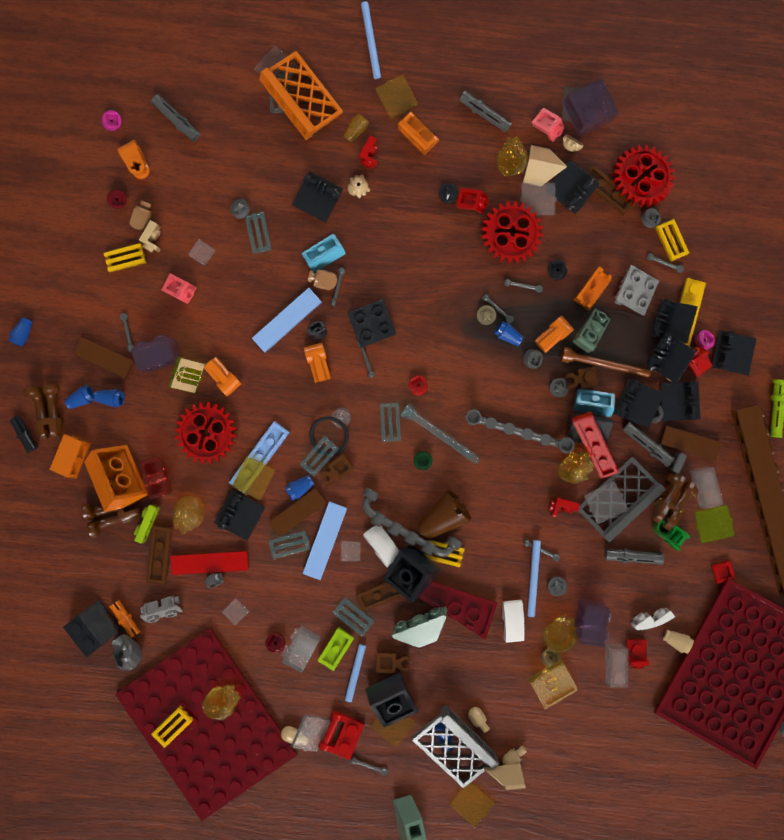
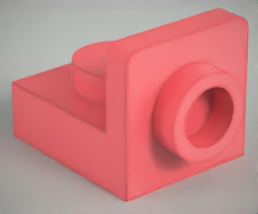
M545 108L531 122L533 127L547 134L552 142L562 134L564 129L561 117Z
M170 273L161 290L188 304L194 295L196 287Z

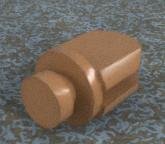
M141 200L139 203L141 207L135 206L129 223L134 229L145 230L152 217V211L148 210L152 204Z
M317 269L316 274H314V271L309 272L307 282L314 281L313 286L316 288L331 290L337 284V277L333 272Z

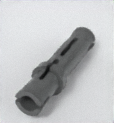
M466 90L461 95L459 102L472 109L474 114H479L504 133L508 131L512 122L506 120L486 106L483 100L476 99Z
M157 94L152 98L151 104L167 117L179 132H183L192 142L199 138L201 133L189 123L186 117H182L167 103L161 95Z
M631 421L623 427L622 431L644 447L651 457H656L666 467L673 462L675 457L666 452L660 443L654 442Z
M605 548L604 552L606 561H621L625 564L627 562L663 565L664 563L663 552L631 551L627 548Z

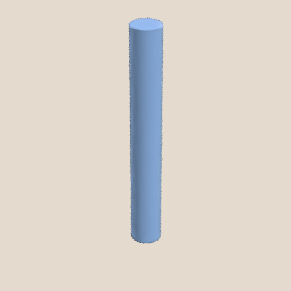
M363 644L358 645L345 696V701L352 702L366 649V645Z

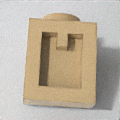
M151 220L139 241L143 243L142 247L146 250L160 252L161 249L152 244V242L158 239L161 227Z

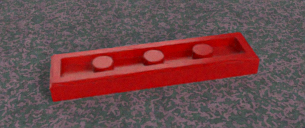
M592 412L573 417V423L600 478L619 473V468Z
M248 551L170 556L171 575L249 570Z

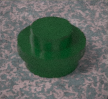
M421 451L414 456L413 461L417 469L427 470L431 467L433 459L428 452Z

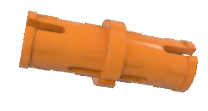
M120 600L115 602L119 610H117L114 604L109 606L119 620L118 624L123 626L130 638L135 636L131 628L136 635L141 632L131 619L132 615L127 613Z

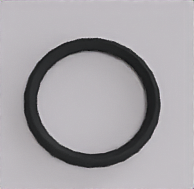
M325 416L312 424L309 438L311 445L317 452L333 456L346 448L349 433L341 420ZM325 420L338 423L345 433L343 445L333 452L320 449L313 439L315 427Z

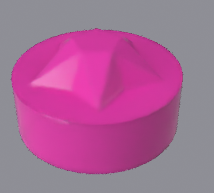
M109 110L103 114L101 122L105 129L115 131L120 127L122 119L119 113Z
M702 330L696 334L695 344L697 347L708 350L714 346L715 338L710 331Z

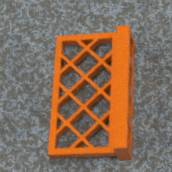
M297 51L269 69L267 67L261 71L260 82L305 140L311 138L315 132L343 113V110ZM295 58L300 64L299 69L290 68L289 62ZM276 70L285 71V79L277 78L273 72ZM288 72L299 74L298 82L287 80ZM301 75L309 76L311 78V85L300 83ZM286 84L297 86L296 95L287 92ZM300 87L310 89V97L300 96ZM313 90L321 91L323 100L312 98ZM298 100L308 101V110L301 109L298 106ZM312 102L322 104L321 112L311 111ZM325 105L332 106L336 112L332 115L324 113ZM310 115L321 117L320 123L314 126L310 121Z

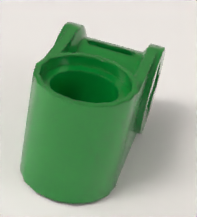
M665 518L660 523L653 521L652 530L678 552L681 550L680 546L684 541L691 537L676 525L671 530L665 529L661 532L659 527L665 521Z

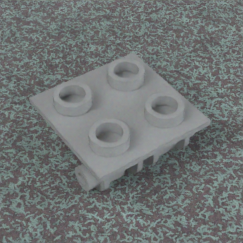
M630 265L629 269L625 271L624 279L621 280L622 286L619 285L618 287L620 290H618L617 295L614 297V303L618 305L623 304L644 316L659 281Z

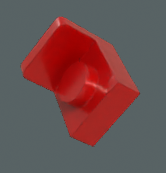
M371 135L359 154V160L366 168L370 169L372 167L376 169L377 161L372 159L370 155L373 157L378 149L377 139Z
M460 188L456 207L484 214L488 206V196L481 190Z
M702 347L693 348L696 353L688 365L696 377L713 366L707 357L709 354L708 350Z
M555 496L554 500L550 501L548 511H551V516L557 517L559 506L561 511L572 513L573 510H579L580 504Z
M626 639V662L634 669H643L644 666H649L646 639Z

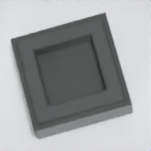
M675 453L673 456L675 458L669 465L668 470L673 473H680L687 456L682 453Z

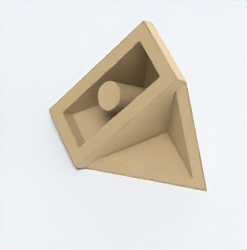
M531 145L523 183L541 187L567 166L550 149Z
M521 764L496 766L494 769L491 767L483 768L503 786V790L525 788Z

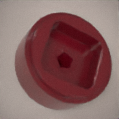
M114 189L108 193L107 202L112 208L120 209L126 205L127 196L122 190Z
M273 633L267 637L265 645L268 651L278 654L284 650L286 641L280 634Z

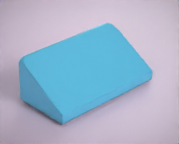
M332 234L301 254L315 273L317 269L320 270L345 255V251L336 236Z
M577 388L574 411L592 412L595 415L611 417L614 411L615 394Z

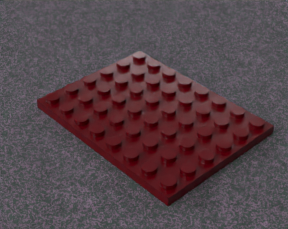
M727 578L696 632L690 652L684 654L653 712L757 770L784 720V609Z
M212 628L196 637L115 694L201 821L297 756V752L291 743L282 739V730ZM181 705L183 710L188 713V716L194 720L164 748L151 734ZM178 713V714H177L162 730H160L157 734L160 736V735H161L165 730H167L181 715ZM183 719L178 725H176L163 738V740L166 741L186 722V720Z

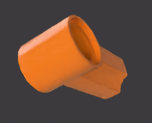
M562 315L535 340L537 346L544 353L574 330Z
M323 343L304 347L308 364H310L315 383L331 379Z
M217 357L210 360L204 366V369L216 381L218 388L227 397L242 384L231 371L229 372Z

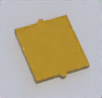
M404 75L388 80L387 83L375 89L390 119L402 113L406 114L407 110L418 105Z
M247 456L232 487L244 492L245 495L261 500L274 475L275 469L264 465L262 461L258 462Z
M408 716L384 728L379 719L376 718L370 727L397 748L403 739L408 737V733L416 725V722Z
M472 782L462 788V790H458L456 797L449 803L473 827L483 817H487L488 811L495 804L490 797Z

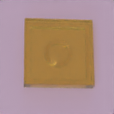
M562 660L528 678L545 710L578 691Z

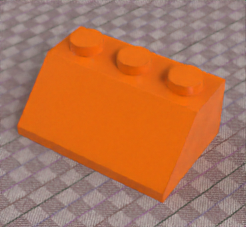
M127 445L92 450L84 461L104 512L122 509L147 496V490Z

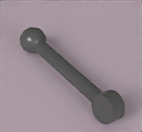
M648 253L646 255L647 260H654L663 265L675 269L677 273H681L684 271V267L682 265H673L662 259L654 257L652 253Z
M343 267L338 269L339 276L331 306L336 305L342 276L345 274Z
M510 279L504 280L505 286L513 285L522 288L535 290L537 293H541L543 291V287L541 285L531 286L527 284L512 282Z
M488 294L482 296L483 301H487L506 318V322L509 324L513 322V317L508 316L490 299Z
M122 313L120 319L124 323L128 341L127 350L133 352L135 347L132 345L127 324L128 315Z
M363 347L361 351L368 369V377L373 378L375 372L371 369L365 348Z
M524 540V546H530L533 548V544L530 542V540ZM540 548V552L552 557L554 561H559L560 556L557 553L552 554Z
M351 757L350 759L351 764H359L376 770L383 776L388 773L386 767L379 768L359 761L356 757Z

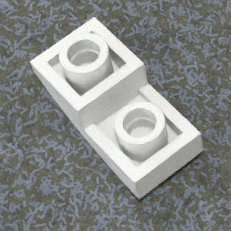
M375 525L363 535L375 550L378 558L388 568L393 563L399 550L382 526L378 527Z
M522 600L503 601L502 619L504 621L505 642L524 641Z
M660 608L653 614V617L647 613L638 614L630 624L636 630H645L662 625L675 616L671 610Z

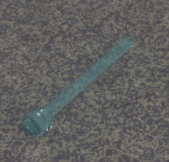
M410 403L407 404L400 416L406 420L407 418L414 420L473 463H479L480 458L417 414V411L414 409L415 407Z

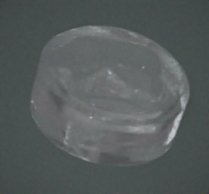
M338 408L332 413L331 417L341 420L345 426L351 421V414L345 408ZM332 421L336 427L342 428L338 423Z

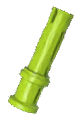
M772 379V383H774L773 395H771L773 409L769 437L782 438L784 380ZM779 410L778 427H776L777 413Z

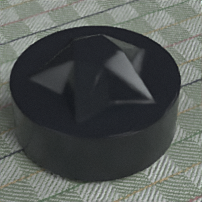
M447 183L441 186L439 198L443 203L451 204L457 199L458 190L453 184Z
M561 260L552 261L548 266V274L554 280H561L568 273L566 264Z
M316 321L309 325L307 332L312 340H321L327 335L328 330L323 322Z

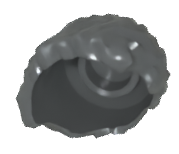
M125 634L119 635V637L111 641L114 649L112 655L116 666L121 670L128 671L136 668L143 656L139 644Z

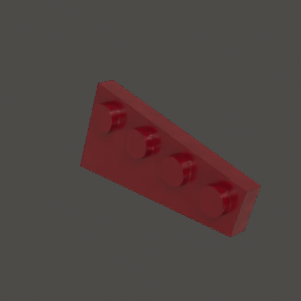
M434 581L419 596L420 599L434 608L446 606L447 615L486 640L498 604L497 602Z

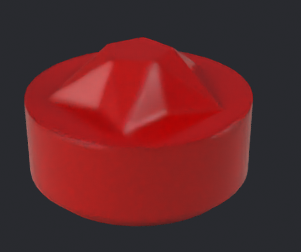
M417 375L410 379L408 387L412 394L420 396L428 390V383L423 376Z

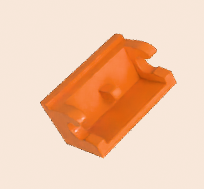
M412 111L398 123V130L424 155L440 140Z
M600 266L595 269L573 299L587 311L591 309L612 278L611 275L603 273L604 269Z
M64 434L49 470L67 478H77L91 443L75 436Z

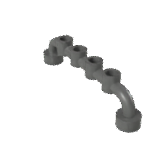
M470 410L465 416L466 422L470 425L482 424L487 429L495 428L503 431L505 434L521 436L524 440L531 439L538 441L541 445L558 447L563 453H570L575 447L574 441L570 438L554 439L548 434L541 435L533 432L531 429L515 427L512 423L505 424L496 421L492 417H481L480 412L477 410Z
M365 488L363 491V510L372 518L370 522L378 527H381L382 524L389 527L387 532L395 537L401 534L405 537L404 542L414 547L415 543L422 547L420 550L422 553L431 556L433 553L444 557L450 555L454 549L459 550L462 543L451 536H448L445 542L448 545L445 549L436 547L433 543L424 540L399 523L373 510L370 507V502H375L379 495L369 488Z

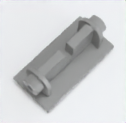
M171 596L161 599V607H159L158 601L144 604L140 608L141 613L144 615H141L140 618L148 623H153L165 616L168 618L177 616V613L183 612V609L177 605L180 604L179 597Z

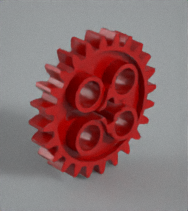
M638 145L636 149L631 147L628 152L624 151L622 156L617 159L618 163L614 165L616 170L612 173L613 176H616L613 183H618L615 190L621 189L622 191L619 196L626 195V202L632 199V205L634 206L636 202H639L640 207L644 203H646L647 207H650L652 202L657 205L659 200L663 201L671 192L669 189L674 186L671 182L675 179L671 175L675 169H669L672 162L665 161L668 155L662 157V150L656 153L655 147L649 150L648 145H645L643 149ZM641 160L647 162L648 166L643 165ZM652 166H656V168L652 170L642 180H640L639 183H637L635 186H631L632 183H634L640 176L644 175ZM627 172H631L634 177H630ZM654 175L659 176L660 180L655 179ZM640 186H643L646 189V192H643L640 189Z
M507 201L505 207L500 203L498 205L499 210L493 207V215L487 213L486 217L489 220L483 221V224L487 227L481 228V231L486 233L481 239L487 240L483 246L490 247L487 253L494 252V259L500 256V262L506 258L508 264H510L512 259L517 264L519 258L524 262L526 260L525 255L531 258L533 256L531 250L537 252L538 248L535 245H541L542 242L538 238H542L544 235L538 232L543 229V226L537 225L541 221V218H534L537 212L531 214V206L524 209V203L518 207L517 201L514 202L513 206H510L509 201ZM499 219H507L508 225L501 226ZM524 220L527 223V227L520 228L518 221ZM510 229H513L515 233L513 237L509 233ZM495 230H500L504 232L496 233ZM525 232H526V233H529L528 236L523 235V234H519V233H525ZM504 237L506 245H499L497 238ZM523 239L525 247H518L516 240Z
M200 402L199 408L193 404V411L186 408L187 415L180 414L183 421H176L180 428L174 429V431L179 432V435L174 438L180 439L181 442L177 446L184 447L181 453L188 452L187 459L194 456L193 462H197L200 458L201 464H205L206 459L209 464H212L213 458L219 462L220 455L224 458L227 457L225 451L232 452L229 445H236L232 438L238 437V435L233 434L237 427H232L231 425L235 420L228 419L231 413L224 414L226 408L223 407L218 410L219 404H215L212 408L211 402H208L206 407L203 402ZM200 415L205 418V423L202 426H199L196 422L197 417ZM213 417V421L208 428L210 418ZM217 422L223 425V430L220 433L214 430V425ZM208 428L210 436L204 438L205 434L202 431ZM193 433L198 436V441L195 444H192L189 439ZM204 439L202 449H199V446L202 440ZM210 440L216 443V448L213 451H210L207 447V443Z

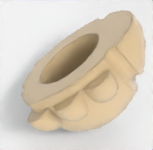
M569 135L563 137V146L568 151H579L584 146Z
M355 175L354 178H350L347 188L349 194L361 198L362 195L366 196V192H370L364 175Z

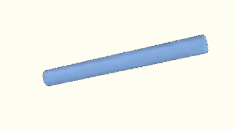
M362 2L361 8L374 79L381 78L369 4L368 2Z
M533 540L527 612L529 617H535L540 540Z

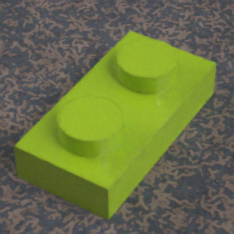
M151 504L149 507H145L142 513L144 519L141 525L138 524L134 535H136L134 541L141 544L146 542L160 506Z
M338 627L318 658V662L334 671L354 640V636Z

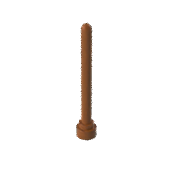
M563 347L560 356L561 362L569 363V361L573 362L574 360L644 377L651 375L650 370L578 354L569 347Z

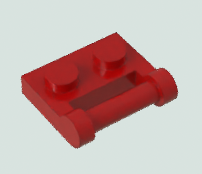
M333 711L331 722L318 748L350 760L365 723L338 711ZM342 721L344 724L335 745H332L330 741L338 722Z

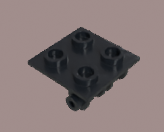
M569 160L566 164L567 167L559 173L546 192L574 214H577L600 183Z
M309 172L308 175H305L304 183L292 205L326 223L343 188Z
M664 298L660 302L651 337L661 339L664 332L667 331L687 344L698 306L671 302L670 299Z
M383 299L347 313L361 348L396 335Z
M719 330L712 360L713 366L711 368L749 376L757 338L735 334L734 331L726 332Z
M665 331L647 362V369L651 371L655 369L673 383L678 384L696 351Z
M628 379L613 414L649 428L664 392L640 384L637 380Z
M699 381L678 382V384L660 383V391L664 392L661 400V407L664 411L662 421L701 419Z
M232 489L214 523L220 529H226L248 541L265 506Z

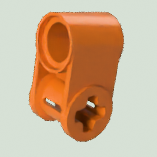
M135 140L117 148L128 170L136 178L145 179L150 173L149 166Z

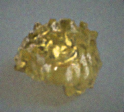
M517 135L513 139L508 137L497 155V168L501 174L508 177L524 173L528 162L527 151Z
M569 453V457L565 458L559 465V477L563 481L572 484L588 480L587 475L593 471L592 468L594 467L593 461L589 458V453Z
M187 495L178 499L174 504L173 523L175 530L180 529L181 534L184 535L188 530L192 531L200 526L205 515V505L199 497Z
M567 615L556 618L544 629L543 640L547 645V649L557 654L569 651L577 639L576 627L573 626L575 619H567Z
M225 685L213 688L206 695L202 703L203 713L207 717L217 720H224L232 715L240 699L238 692L234 691L235 686Z

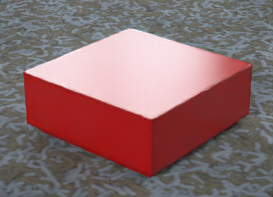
M730 560L711 565L716 584L724 583L727 578L731 580L736 579Z

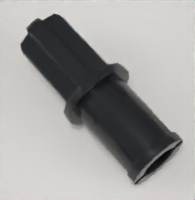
M19 415L11 418L10 423L18 435L16 438L20 439L26 453L36 450L38 446L30 434L31 430L27 429L22 418Z

